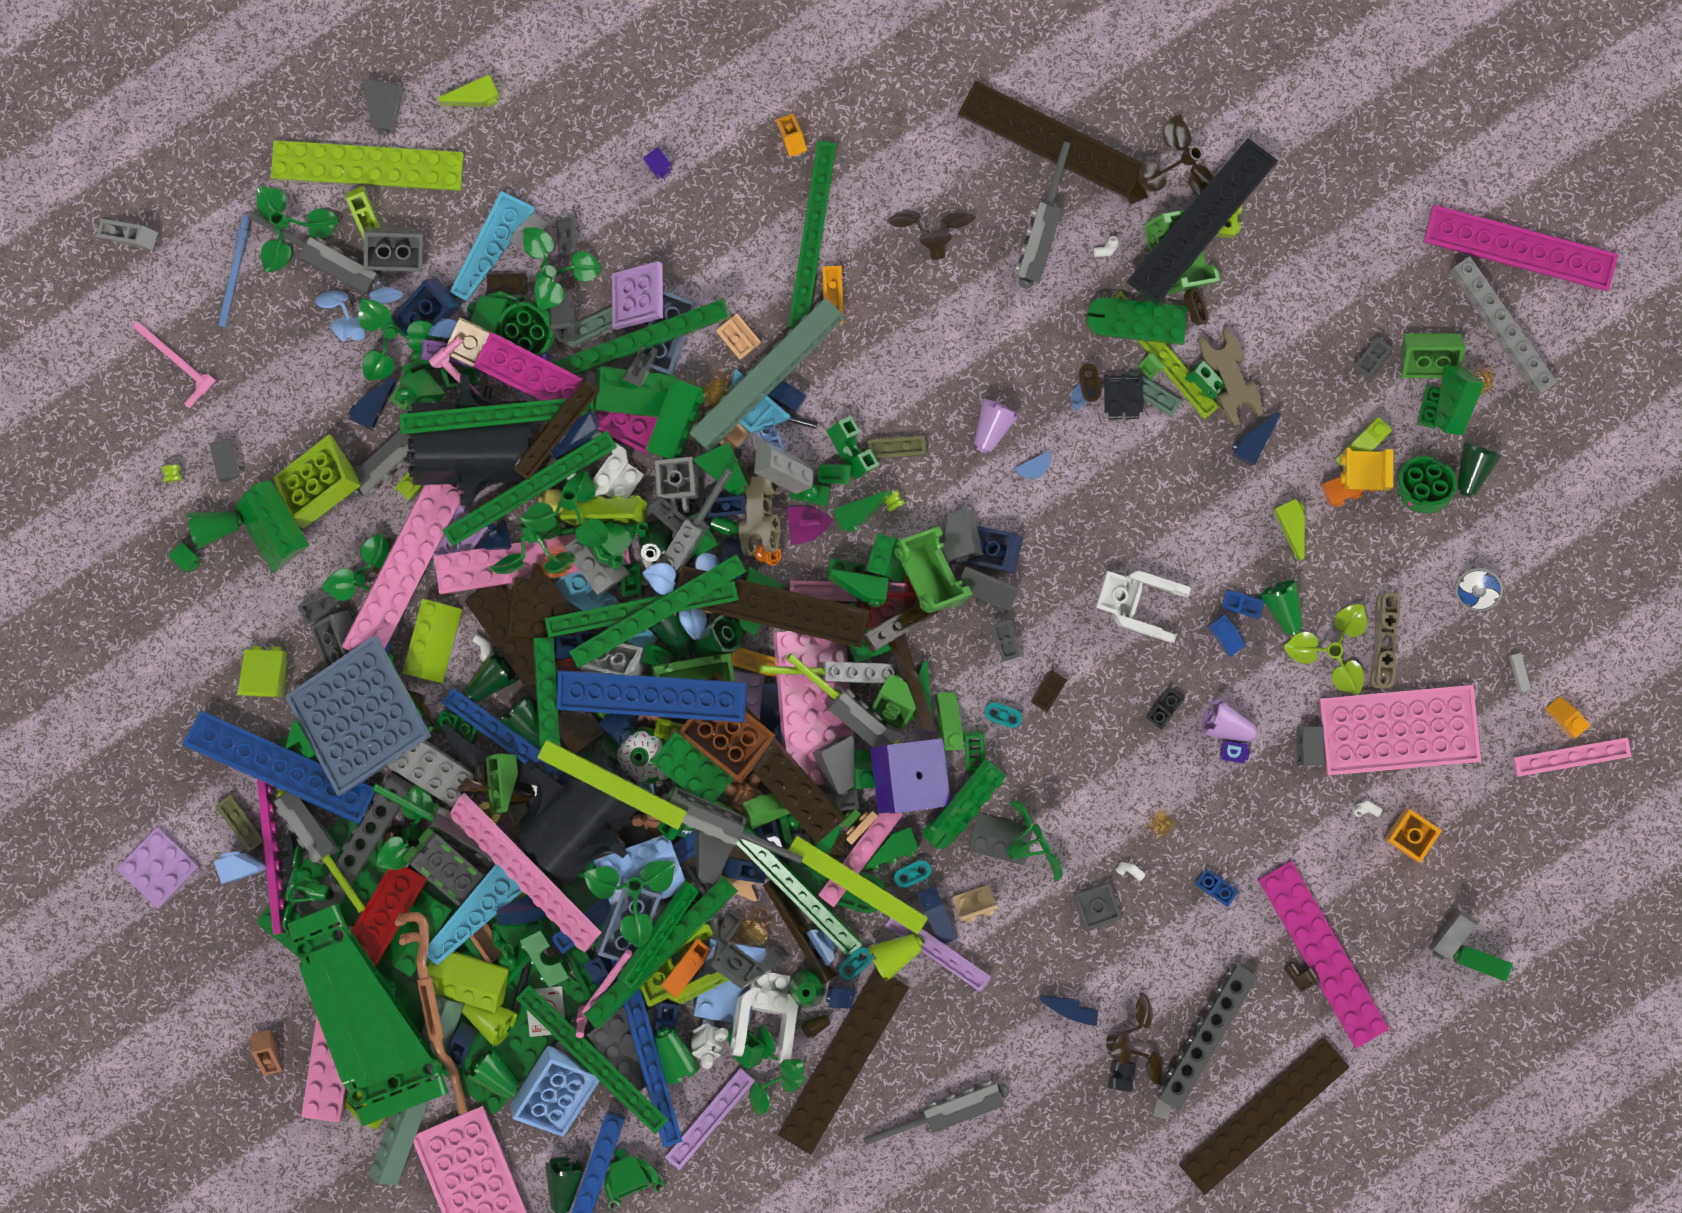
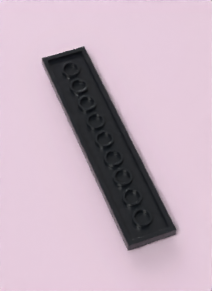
M1247 138L1130 276L1127 283L1157 306L1275 167L1278 160Z

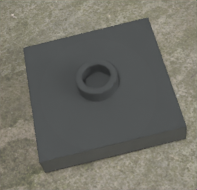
M1110 882L1073 894L1085 931L1122 919Z

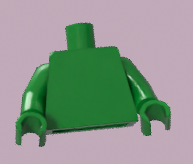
M498 291L488 294L487 297H479L477 304L471 302L467 307V312L472 314L471 321L477 326L500 335L498 320L502 312L507 307L513 305V303L527 299L524 296L516 298L515 295Z
M425 368L414 373L406 371L400 379L398 390L395 392L396 400L398 402L405 401L410 408L411 403L442 402L445 392Z
M608 521L605 524L608 531L607 543L590 547L596 560L618 570L620 564L624 565L622 554L636 537L635 534L638 533L639 537L646 535L645 530H648L647 523L640 522L636 526Z
M547 916L537 921L516 925H499L496 921L491 931L493 946L506 959L508 958L507 953L514 955V949L520 945L522 932L542 922L543 924L545 922L551 924V921Z
M619 1149L614 1152L617 1162L609 1165V1171L606 1173L604 1181L607 1198L610 1199L608 1204L610 1210L613 1209L611 1203H617L618 1208H620L621 1198L652 1186V1183L656 1192H659L656 1188L657 1184H662L665 1188L664 1181L659 1179L653 1166L643 1158H637L635 1155L628 1157L625 1149Z

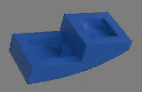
M1227 590L1222 609L1260 620L1265 603L1261 599Z

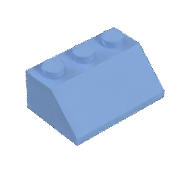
M239 851L218 856L219 860L214 862L221 884L237 881L266 870L265 861L248 853L240 854Z

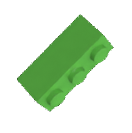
M1404 334L1401 346L1402 378H1443L1445 365L1461 367L1465 351L1462 335Z
M889 674L870 710L872 713L876 711L883 718L882 721L889 722L893 727L901 731L904 730L916 709L907 683L901 677Z

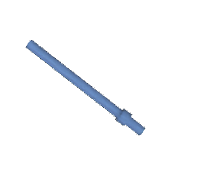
M243 215L241 227L236 235L238 240L218 326L224 328L228 319L245 240H248L249 236L248 227L250 219L248 215Z

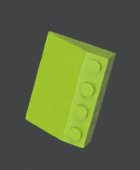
M330 434L273 477L279 495L297 525L302 528H306L361 486L355 470Z

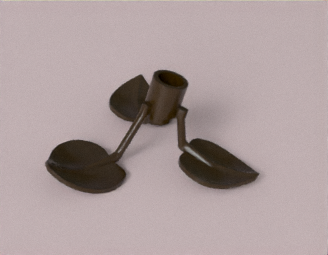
M1178 115L1166 124L1163 130V138L1167 146L1176 147L1177 151H1184L1181 155V160L1160 171V167L1156 162L1151 160L1145 161L1139 167L1138 181L1145 190L1157 192L1166 185V179L1162 174L1181 163L1188 166L1192 165L1190 169L1192 175L1189 176L1188 183L1191 190L1196 195H1200L1214 177L1205 166L1199 164V160L1203 156L1202 150L1198 146H1190L1192 141L1190 131L1184 123L1182 116Z
M908 210L896 213L888 219L887 223L895 227H907L916 223L922 233L919 237L920 243L929 248L931 259L939 260L946 256L944 245L952 238L951 234L947 232L950 227L954 229L964 227L975 220L976 216L968 213L949 214L943 219V223L946 224L944 231L936 233H925L920 220H918L921 215L916 211Z
M486 764L475 765L474 781L466 777L457 787L459 792L472 793L471 800L473 802L477 791L485 792L491 789L488 786ZM512 794L509 805L526 803L534 797V794L531 796Z
M1141 993L1135 1008V1015L1139 1025L1127 1031H1121L1118 1035H1108L1106 1046L1109 1050L1108 1053L1115 1057L1122 1065L1128 1063L1131 1053L1146 1057L1148 1059L1146 1064L1147 1074L1150 1080L1155 1085H1158L1163 1070L1161 1055L1157 1051H1153L1150 1056L1146 1053L1131 1050L1129 1047L1128 1034L1143 1027L1149 1028L1153 1019L1151 1003L1148 997Z

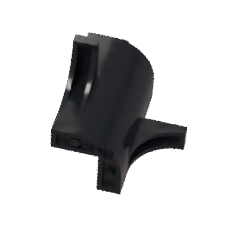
M460 375V383H456V394L458 397H455V402L411 403L410 411H407V414L524 403L527 401H495L484 398L471 388L468 375ZM530 422L406 434V436L410 437L408 438V450L410 451H407V463L411 465L408 467V474L413 479V485L457 484V490L461 491V494H459V505H463L464 513H472L473 501L483 489L499 483H515L526 480V478L514 471L512 467L531 444Z
M588 744L578 755L639 786L637 784L638 781H635L630 775L627 777L624 774V770L618 766V762L612 756L606 757L605 752L600 747L596 746L594 748ZM530 758L526 762L527 768L536 778L537 793L530 809L511 830L521 846L528 854H532L543 868L569 886L598 857L615 853L623 859L628 852L624 847L625 843L618 837V831L638 809L566 772H563L560 776L554 771L549 772L546 770L547 767L540 761L536 763Z

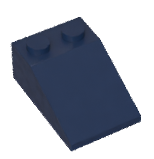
M438 278L426 279L391 319L396 322L401 331L408 335L407 328L412 322L423 320L434 326L442 318L450 319L461 305Z
M977 526L983 555L962 562L1015 574L1023 537L1012 532Z

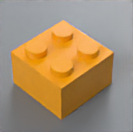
M1405 808L1384 838V841L1413 861L1421 863L1442 830L1411 809Z

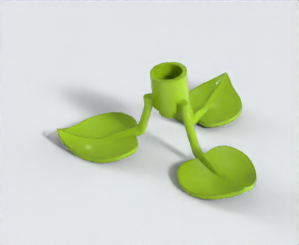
M1355 604L1345 607L1335 617L1334 625L1338 630L1342 631L1338 642L1330 643L1327 648L1317 647L1318 639L1310 632H1300L1284 645V649L1292 659L1303 664L1315 662L1318 658L1317 651L1327 652L1330 657L1337 658L1341 666L1335 668L1332 673L1333 684L1341 691L1359 695L1364 684L1363 669L1359 663L1353 660L1348 661L1346 664L1343 663L1341 658L1343 647L1340 645L1345 633L1350 637H1358L1367 628L1365 607L1362 604Z

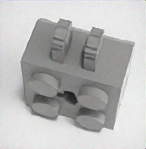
M685 457L655 461L658 499L662 497L667 502L670 501V505L677 511V501L682 500V510L684 513H688L689 499L700 498L699 469L694 458Z

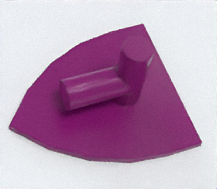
M807 506L786 507L791 545L802 544L816 539L827 530L833 521L825 513Z

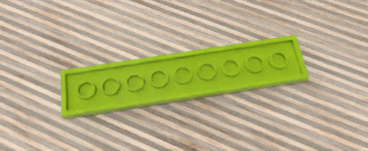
M274 140L271 179L461 191L464 153Z

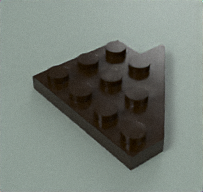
M533 563L531 579L512 577L507 635L555 639V636H548L545 618L576 611L540 565ZM576 632L565 635H575Z

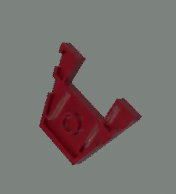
M852 572L867 575V572ZM905 574V592H887L886 601L882 606L872 607L868 603H863L857 599L860 608L870 610L867 623L868 630L875 629L914 605L917 594L907 574Z

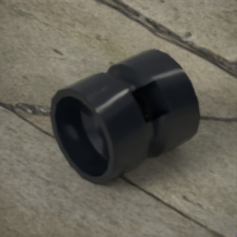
M1111 1060L1110 1071L1112 1075L1109 1076L1107 1087L1132 1092L1134 1080L1131 1077L1135 1075L1136 1064L1128 1062L1122 1065L1117 1060Z

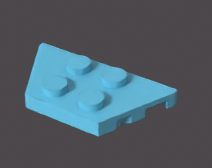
M737 369L734 371V377L728 394L737 382H741L745 378ZM766 396L740 424L751 434L787 421L791 417Z

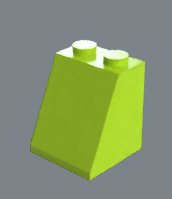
M251 646L250 650L244 649L238 695L285 697L287 651H281L282 647H270V650H262V646Z

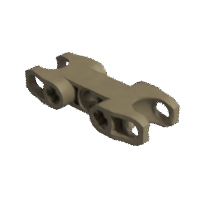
M1226 328L1222 331L1225 342L1223 349H1212L1205 337L1200 338L1198 344L1201 360H1204L1214 372H1217L1218 377L1223 381L1224 391L1217 395V400L1231 426L1235 427L1239 425V418L1237 416L1239 405L1245 404L1251 407L1256 418L1263 415V409L1255 382L1252 380L1245 383L1237 363L1245 360L1244 354L1231 330Z
M743 462L741 468L750 487L746 488L747 491L743 493L745 499H747V519L741 520L739 523V538L742 552L744 555L754 556L757 543L762 538L765 551L775 553L778 549L780 538V520L778 516L772 515V495L779 493L780 486L759 475L757 476L754 473V463Z
M1385 592V594H1380L1376 599L1374 654L1371 659L1370 683L1373 688H1391L1394 684L1397 661L1395 655L1396 632L1400 619V597L1398 593ZM1386 598L1390 601V607L1386 605ZM1384 635L1389 638L1387 646L1381 643V638ZM1381 674L1385 677L1384 683L1380 681Z

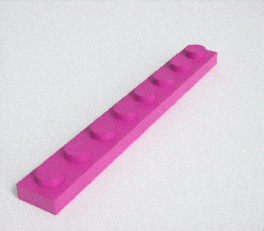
M257 780L273 935L285 934L283 928L285 900L281 897L283 881L279 879L281 862L277 860L279 843L277 840L275 841L277 824L273 821L275 806L271 802L270 796L273 794V787Z

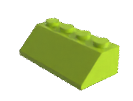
M594 496L593 499L585 503L577 501L578 510L584 523L589 518H597L604 524L608 521L637 525L640 522L646 523L647 502L641 499L640 496H629V499H623L622 496H611V499ZM563 509L560 519L574 526H582L574 509L571 511Z
M422 599L403 674L439 683L444 682L463 609Z
M455 951L438 965L430 961L427 970L428 975L432 977L435 994L494 1013L504 1002L509 974L508 968Z

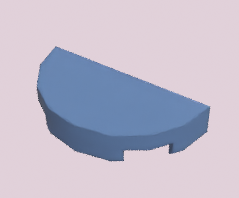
M442 318L434 326L432 325L428 334L450 338L457 321Z
M1080 383L1076 385L1071 395V404L1075 412L1087 402L1082 397ZM1089 390L1088 395L1094 396L1095 392L1093 390Z
M1047 451L1014 468V470L1024 478L1035 479L1042 476L1050 465L1049 452Z
M814 929L808 931L807 935L825 965H829L835 958V943L821 930Z

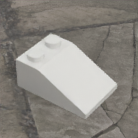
M622 643L616 649L606 652L578 669L584 672L641 675L648 663L641 661L644 653L643 648Z

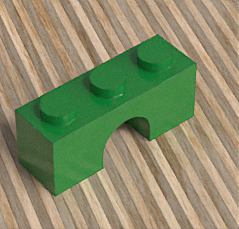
M852 416L838 421L826 430L845 465L851 466L850 474L854 480L867 475L880 466L871 449L862 452L857 447L855 439L860 430Z
M542 922L522 932L520 946L523 951H527L532 966H536L542 982H546L548 987H551L568 979L571 968L562 954L556 957H549L543 953L544 949L550 947L552 937Z

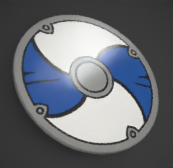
M1474 568L1466 571L1456 583V596L1463 606L1473 611H1485L1493 608L1498 604L1503 594V585L1500 578L1494 572L1484 568Z

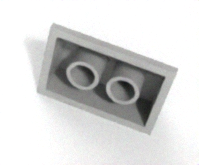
M762 438L757 439L755 474L795 494L812 488L813 470L802 459Z
M577 539L564 547L565 552H570L575 556L576 561L573 563L598 597L629 575V572L622 564H620L618 570H615L613 567H608L607 564L598 562L592 549L589 546L580 544Z

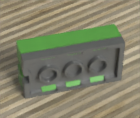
M428 828L418 839L420 843L417 847L412 846L402 858L460 907L485 876Z

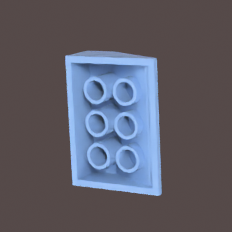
M664 835L626 848L628 853L623 859L613 853L594 860L596 868L608 866L615 869L619 875V883L622 876L630 879L636 877L642 880L640 872L650 862L660 860L674 862L675 868L672 884L666 891L661 892L660 900L675 895L679 887L686 881L672 841L667 840ZM614 889V895L608 899L610 905L613 902L614 896L617 891L616 889Z
M709 938L707 947L712 951L703 963L701 977L709 973L712 975L718 972L711 966L717 938ZM732 942L759 964L764 959L765 948ZM729 980L697 996L693 1015L734 1023L737 998L749 990V985L741 989ZM750 1009V1014H749L748 1025H750V1020H751L752 1011H753V1010H751V1009Z
M547 1046L510 1104L512 1119L564 1137L599 1083V1080L581 1062L566 1052Z

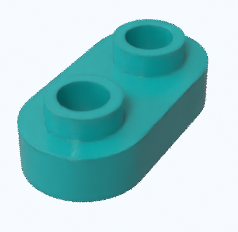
M995 702L985 707L984 714L989 721L1009 728H1016L1022 722V715L1016 709ZM995 708L997 710L996 716L991 715V709ZM1010 715L1015 716L1016 719L1014 722L1009 721L1008 718Z
M918 860L897 870L894 875L895 883L901 888H907L928 878L931 874V867L928 862ZM923 866L925 868L924 873H919L918 867ZM902 874L907 875L908 878L906 881L900 880V876Z
M867 947L858 948L840 964L839 973L841 977L846 980L854 979L872 962L873 955H870ZM861 953H865L867 957L866 959L861 960L859 958V955ZM851 966L852 972L847 973L845 968Z

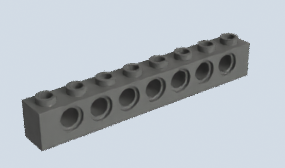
M397 773L389 774L383 782L384 788L388 790L394 789L397 795L403 798L414 785ZM378 793L373 798V806L371 808L368 807L361 825L357 824L352 831L354 836L351 841L347 840L341 850L344 852L340 858L336 857L334 863L340 872L344 873L345 879L351 887L402 808L401 805ZM381 805L386 808L385 816L378 814V808ZM370 822L376 825L374 833L369 832L367 829ZM360 838L366 843L364 849H360L357 846V841ZM349 855H352L355 858V864L353 866H350L347 863V857ZM332 872L330 874L326 873L321 883L333 889L335 894L332 899L327 897L325 901L317 899L312 901L310 906L318 911L336 904L340 906L347 895Z
M1238 964L1230 966L1226 971V980L1224 983L1220 982L1215 992L1217 995L1214 1000L1210 999L1206 1006L1207 1012L1204 1017L1200 1016L1196 1023L1197 1029L1194 1033L1191 1032L1186 1040V1043H1188L1186 1048L1180 1050L1176 1057L1178 1060L1174 1067L1171 1066L1166 1074L1168 1077L1166 1082L1161 1083L1157 1089V1098L1178 1111L1182 1108L1258 976ZM1237 980L1239 988L1236 991H1232L1230 985L1233 981ZM1228 997L1230 1003L1227 1007L1223 1008L1221 1000ZM1214 1014L1220 1016V1021L1217 1024L1211 1023V1017ZM1204 1031H1209L1210 1038L1207 1041H1202L1201 1034ZM1194 1048H1199L1200 1055L1193 1058L1191 1051ZM1188 1064L1191 1070L1188 1074L1184 1075L1181 1069L1184 1065ZM1179 1081L1181 1084L1180 1089L1172 1091V1084Z

